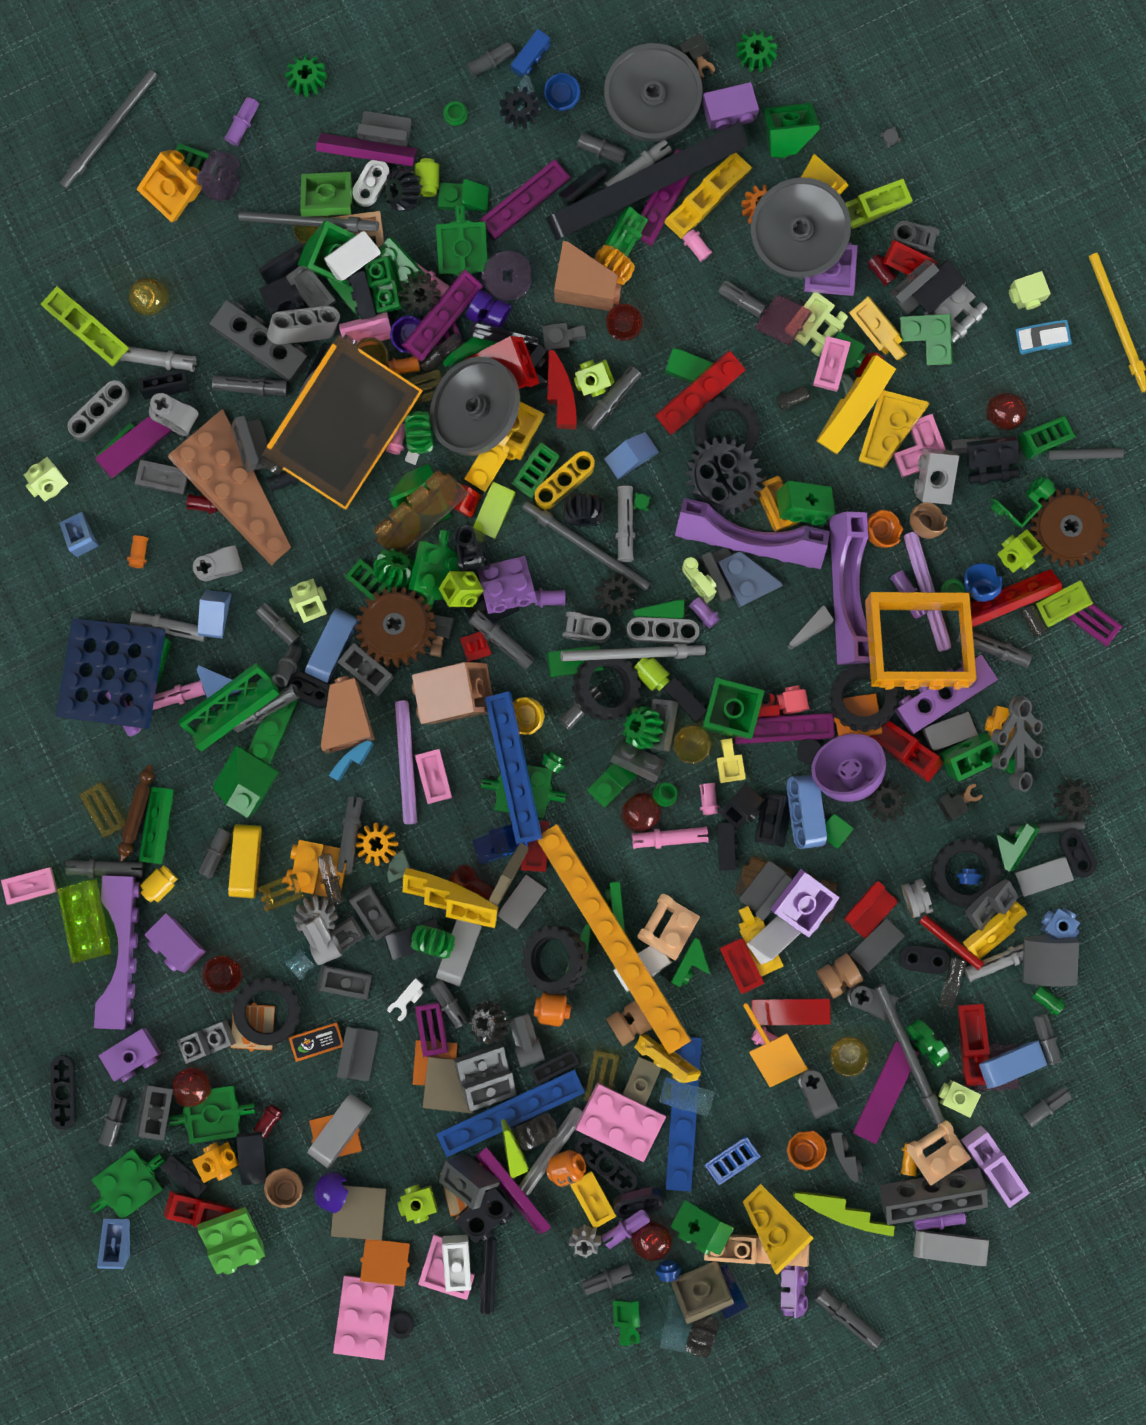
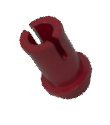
M877 254L867 262L869 265L868 269L869 271L873 270L885 287L895 280L897 276L887 264L882 263L884 256L881 257Z
M188 494L186 500L187 510L207 511L208 514L218 512V509L205 496Z
M273 1104L264 1108L265 1113L253 1128L254 1132H262L263 1138H267L277 1120L282 1119V1110Z

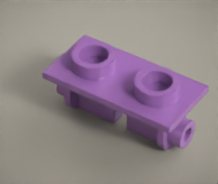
M787 1265L781 1271V1287H790V1292H781V1311H783V1316H793L794 1312V1318L803 1316L807 1310L808 1299L805 1296V1286L808 1283V1272L805 1270V1267L795 1266L794 1268V1266Z

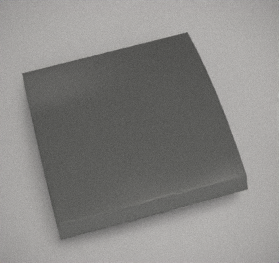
M1049 935L1024 937L1023 983L1040 986H1076L1079 941L1077 938L1051 940Z
M500 1043L453 1059L461 1090L470 1112L517 1095L512 1072L508 1069L505 1050Z

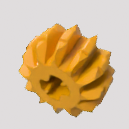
M603 245L595 254L594 260L618 275L617 283L624 285L631 278L635 265L624 253L612 246Z
M374 823V832L368 826H365L364 830L368 835L365 836L358 833L357 837L364 841L363 843H356L355 847H364V850L360 851L358 856L363 857L368 854L365 863L369 864L374 857L375 866H379L380 857H382L385 863H389L390 861L386 854L396 855V852L391 850L390 846L396 847L398 842L389 841L396 834L395 832H390L388 835H385L389 828L387 825H384L381 832H379V824ZM379 837L383 847L381 850L377 848L375 852L372 850L373 845L370 843L373 839L377 841Z

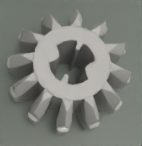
M314 895L313 901L309 902L307 898H304V906L297 905L296 910L298 913L294 915V921L298 922L296 925L298 931H302L300 921L311 913H320L327 928H335L333 921L337 920V913L333 912L335 906L332 903L328 904L327 898L323 897L318 901L317 896Z

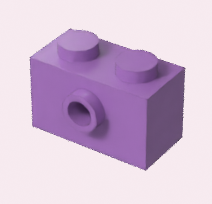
M751 82L703 94L702 106L709 130H725L741 121L743 125H746L757 119L759 108Z
M167 913L145 934L150 940L147 943L148 946L157 954L161 952L167 958L164 961L165 964L174 972L179 970L186 973L206 953L203 947L183 926Z
M142 1028L98 1056L113 1081L121 1079L124 1083L136 1075L134 1070L142 1065L146 1069L158 1062L156 1057L162 1053L147 1028Z

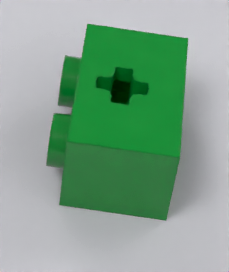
M787 481L776 492L780 519L790 520L791 522H807L818 526L825 524L835 514L832 487Z
M983 732L939 754L948 776L959 782L991 767L993 756L996 753H1000L997 744L992 742L991 736Z
M684 1200L671 1225V1228L679 1232L678 1238L689 1244L692 1241L695 1242V1248L706 1255H709L710 1251L720 1255L734 1230V1227L687 1200Z

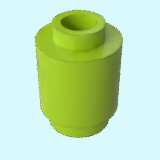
M430 158L420 159V162L415 164V174L420 177L419 184L423 186L421 194L423 197L436 196L437 190H439V164Z
M654 657L642 658L633 667L634 670H637L639 675L637 677L651 691L655 689L661 691L670 682L667 678L670 673Z

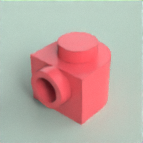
M800 686L785 688L784 693L776 695V703L779 705V710H782L783 715L809 710L806 690H800Z

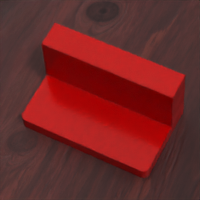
M875 881L843 918L863 938H867L897 904V900L885 890L886 887L879 881Z

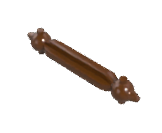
M148 764L145 770L140 772L139 779L141 782L135 788L122 831L123 842L118 845L120 861L123 862L133 851L131 844L137 838L150 794L149 784L154 780V773L150 764Z

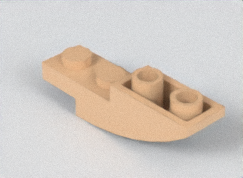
M731 1234L720 1255L711 1251L709 1255H704V1260L771 1264L761 1244L759 1235ZM809 1244L788 1264L789 1266H809Z

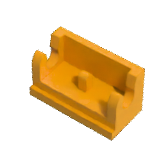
M776 476L762 482L765 488L762 491H758L761 494L759 500L773 531L780 532L800 523L779 518L776 492L783 486L781 478Z

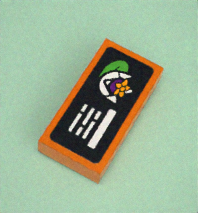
M338 1022L289 1037L296 1062L341 1048L344 1042Z

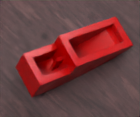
M549 350L548 404H557V429H576V406L569 377L555 351Z
M891 721L881 725L882 734L869 736L876 740L884 751L928 783L943 765V761L938 755L920 744L916 738Z
M829 998L751 1000L752 1012L760 1025L831 1024Z
M984 1004L958 1006L959 1041L964 1087L986 1085L979 1067V1063L988 1060L990 1055Z
M170 1190L163 1215L168 1220L191 1224L193 1227L198 1228V1224L238 1209Z

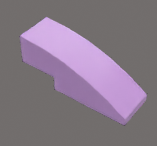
M981 1125L961 1139L965 1148L1009 1208L1030 1193L1005 1155L999 1150L989 1133Z

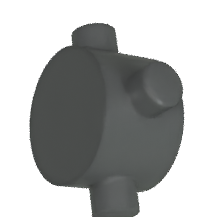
M895 127L880 133V137H883V142L887 148L901 141Z

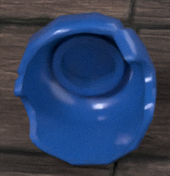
M558 73L547 80L543 94L546 103L551 108L565 111L572 109L579 102L581 91L575 77L566 73Z
M984 563L974 564L966 569L964 588L971 598L981 602L990 601L1001 593L1002 577L996 574L995 567Z

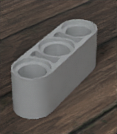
M331 306L275 312L269 324L267 337L275 344L328 339L335 334L340 313Z
M119 381L108 382L68 421V431L78 441L85 442L90 440L127 405L130 399L127 388ZM122 389V395L120 398H111V394L114 390ZM104 406V413L100 416H94L95 408ZM81 423H85L87 426L86 430L83 433L77 434L76 427Z
M637 617L630 620L626 632L628 638L633 642L685 643L688 645L694 643L698 638L699 626L696 622L689 619ZM634 624H641L645 628V632L641 636H635L631 632V627ZM659 625H666L670 630V634L666 637H660L656 633V628ZM684 626L693 628L695 635L692 638L682 636L681 629Z
M456 920L452 931L455 937V946L449 958H442L436 975L437 979L460 987L482 925Z
M352 1093L349 1094L307 1153L328 1169L361 1126L372 1108Z
M916 1230L913 1256L938 1261L986 1266L989 1240L972 1236Z

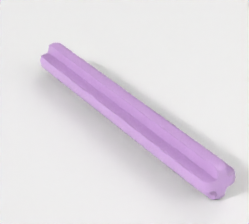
M915 532L907 533L904 535V540L920 592L935 593L918 534ZM927 610V616L938 651L949 650L951 642L941 610Z
M403 700L395 703L404 824L417 823L410 711L408 701Z

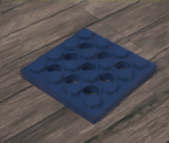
M72 618L56 717L149 729L166 630ZM92 640H96L97 647L95 651L90 653L88 645ZM117 642L119 651L117 654L112 655L110 648L112 644ZM140 645L141 654L139 657L134 658L132 654L135 646ZM91 664L93 668L92 674L86 677L84 669L87 665ZM110 667H113L115 675L111 680H108L106 672ZM132 670H136L137 679L130 683L128 679L129 673ZM87 689L89 693L88 698L82 702L80 700V693L82 690ZM105 692H109L111 699L108 704L104 705L102 696ZM131 694L133 703L130 707L126 708L124 700L126 696Z

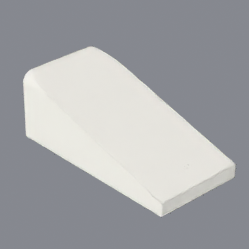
M468 1235L443 1236L442 1251L446 1292L471 1290Z

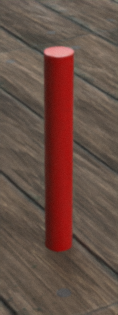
M924 915L919 923L978 971L985 964L927 915Z

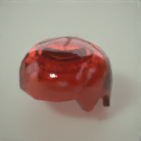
M618 304L609 310L606 317L607 331L618 341H631L640 334L643 328L642 315L631 304Z
M1013 393L996 394L989 400L986 406L987 419L998 429L1014 430L1023 423L1026 417V405L1018 395Z
M638 793L630 797L623 804L621 819L624 826L630 831L644 833L657 824L660 819L661 809L650 794Z
M225 955L212 957L205 963L201 972L204 985L217 994L233 991L239 986L242 979L240 964Z
M198 1067L183 1069L172 1079L175 1100L184 1107L197 1106L204 1102L211 1094L209 1078L206 1072Z
M650 1220L648 1224L632 1234L631 1243L634 1251L645 1260L656 1261L663 1259L671 1250L672 1237L669 1230L653 1220Z

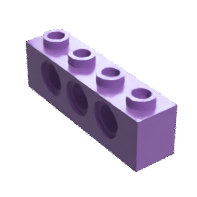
M982 655L975 658L977 679L969 688L955 690L954 687H947L951 695L949 699L945 700L939 696V690L921 687L918 689L921 693L918 696L912 698L911 695H908L898 702L900 707L895 712L910 735H913L998 680ZM963 667L959 668L955 672H964ZM950 668L946 672H954V670ZM920 700H925L929 703L930 710L928 713L919 711L918 702Z

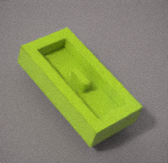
M1081 580L1036 603L1048 627L1093 604Z

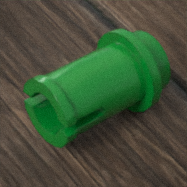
M1040 986L1032 996L1033 999L1050 1010L1049 1013L1051 1015L1054 1013L1057 1016L1066 1005L1062 997L1059 999L1044 988V986Z

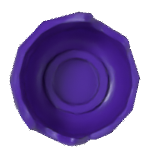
M407 315L400 317L392 324L390 338L396 349L402 353H410L402 344L422 320L418 317Z
M331 1171L321 1176L314 1191L316 1204L320 1208L334 1214L340 1211L348 1195V1190L342 1186V1181H346V1178L340 1173Z

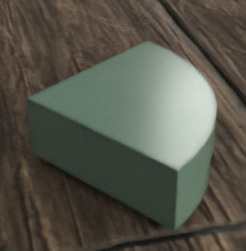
M404 850L398 852L389 864L387 873L389 883L403 878L406 868L411 869Z

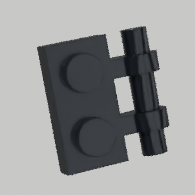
M1016 436L967 442V465L969 469L977 468V473L968 474L969 484L979 483V485H986L990 481L1001 480V482H1009L1010 479L1019 478L1018 468L1009 469V464L1019 463L1018 439ZM999 465L998 471L987 472V467Z

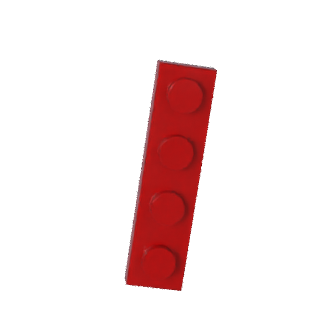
M728 350L654 416L666 431L672 435L746 369L734 354Z
M1049 569L1001 589V593L993 600L985 602L974 600L970 602L972 627L1061 591L1062 585L1060 580Z

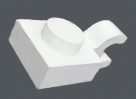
M415 978L398 1000L388 1007L387 1011L390 1013L395 1007L400 1008L402 1013L397 1020H403L407 1015V1004L410 1001L415 1003L424 993L421 990L424 984Z

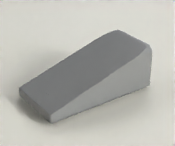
M824 605L789 643V650L794 649L832 625L834 620Z
M969 712L922 729L928 747L932 752L978 735Z
M1065 856L1015 873L1023 897L1074 880Z
M525 875L497 916L518 930L546 891V888L528 875Z

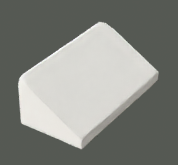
M361 231L327 255L324 260L335 278L342 281L377 257L381 252L366 232Z
M776 916L747 945L758 961L764 964L773 960L801 932L781 917Z

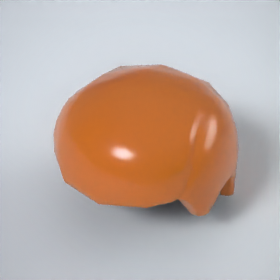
M878 510L868 517V541L874 546L889 548L901 541L900 535L903 527L894 513L887 510Z
M798 1132L788 1142L787 1155L789 1161L798 1169L812 1170L824 1161L827 1147L824 1139L817 1132Z

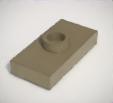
M638 1056L622 1094L646 1105L661 1068L653 1062Z

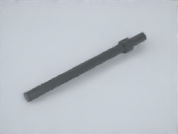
M152 70L147 72L78 159L75 158L69 165V171L59 182L63 188L67 189L78 175L81 176L87 169V163L156 79L157 74Z
M240 211L238 214L239 221L319 227L326 220L343 229H347L349 232L379 230L378 221L361 220L360 217H349L348 219L314 216L301 217V215Z
M529 501L524 504L522 509L538 519L537 522L544 527H550L644 591L649 588L651 584L649 581L554 519L553 514L547 510L542 511Z
M880 984L875 987L876 992L923 1096L921 1099L925 1107L929 1108L935 1124L938 1125L945 1121L938 1106L939 1099L929 1086L885 985Z

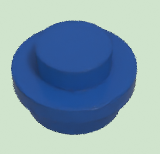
M962 869V874H957V878H960L959 884L980 885V878L983 875L977 874L978 869Z
M673 1260L663 1261L656 1268V1274L664 1282L679 1279V1273L682 1271L681 1265Z

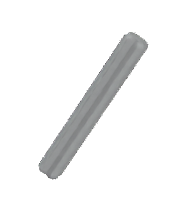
M578 1107L572 1108L518 1187L524 1194L529 1195L545 1173L550 1157L559 1153L575 1130L583 1113Z

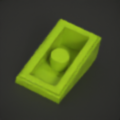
M492 482L473 528L481 531L484 535L496 539L516 495L515 491Z
M503 1119L501 1124L510 1177L515 1178L528 1172V1165L507 1120Z

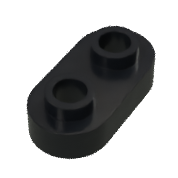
M295 672L291 675L285 688L291 684H300L302 686L299 689L301 697L297 700L317 709L327 707L330 688L328 684L302 672ZM321 694L324 696V699L318 700L315 696Z
M1076 829L1063 832L1059 839V845L1072 873L1081 878L1091 876L1096 871L1097 862L1084 834ZM1070 837L1074 838L1076 841L1075 846L1073 847L1068 845V839ZM1081 860L1086 863L1084 870L1078 867V863Z
M910 945L904 947L898 956L900 965L909 971L942 974L950 965L948 954L941 949ZM911 953H914L917 957L914 963H910L908 960V956ZM935 957L941 958L942 963L940 966L933 964Z
M647 1187L622 1193L614 1198L612 1204L615 1215L625 1219L641 1209L647 1212V1214L658 1211L664 1205V1199L660 1189Z

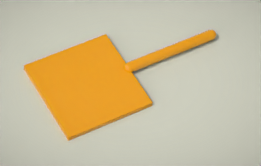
M745 1003L743 1005L744 1009L765 1042L764 1045L749 1051L769 1087H773L808 1070L788 1034L786 1033L769 1041L749 1005Z

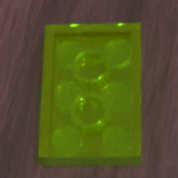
M97 879L57 889L71 962L77 963L112 954Z

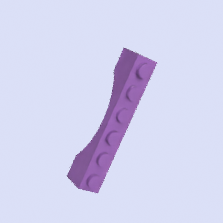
M683 498L675 536L686 540L704 542L713 546L730 548L734 551L748 552L760 557H770L782 562L796 563L808 568L821 569L828 546L830 531L809 526L784 532L753 531L726 520L708 503Z
M843 512L833 515L829 519L837 665H859V663H870L867 622L863 614L860 598V567L864 548L868 540L867 513Z
M102 876L101 902L109 911L115 924L118 937V959L110 984L95 1003L94 1028L129 1029V1024H133L134 1010L130 1009V1000L134 999L135 984L131 983L132 973L136 972L137 966L136 958H133V948H137L138 934L134 933V925L139 921V908L136 907V897H140L141 891L140 882H137V877Z

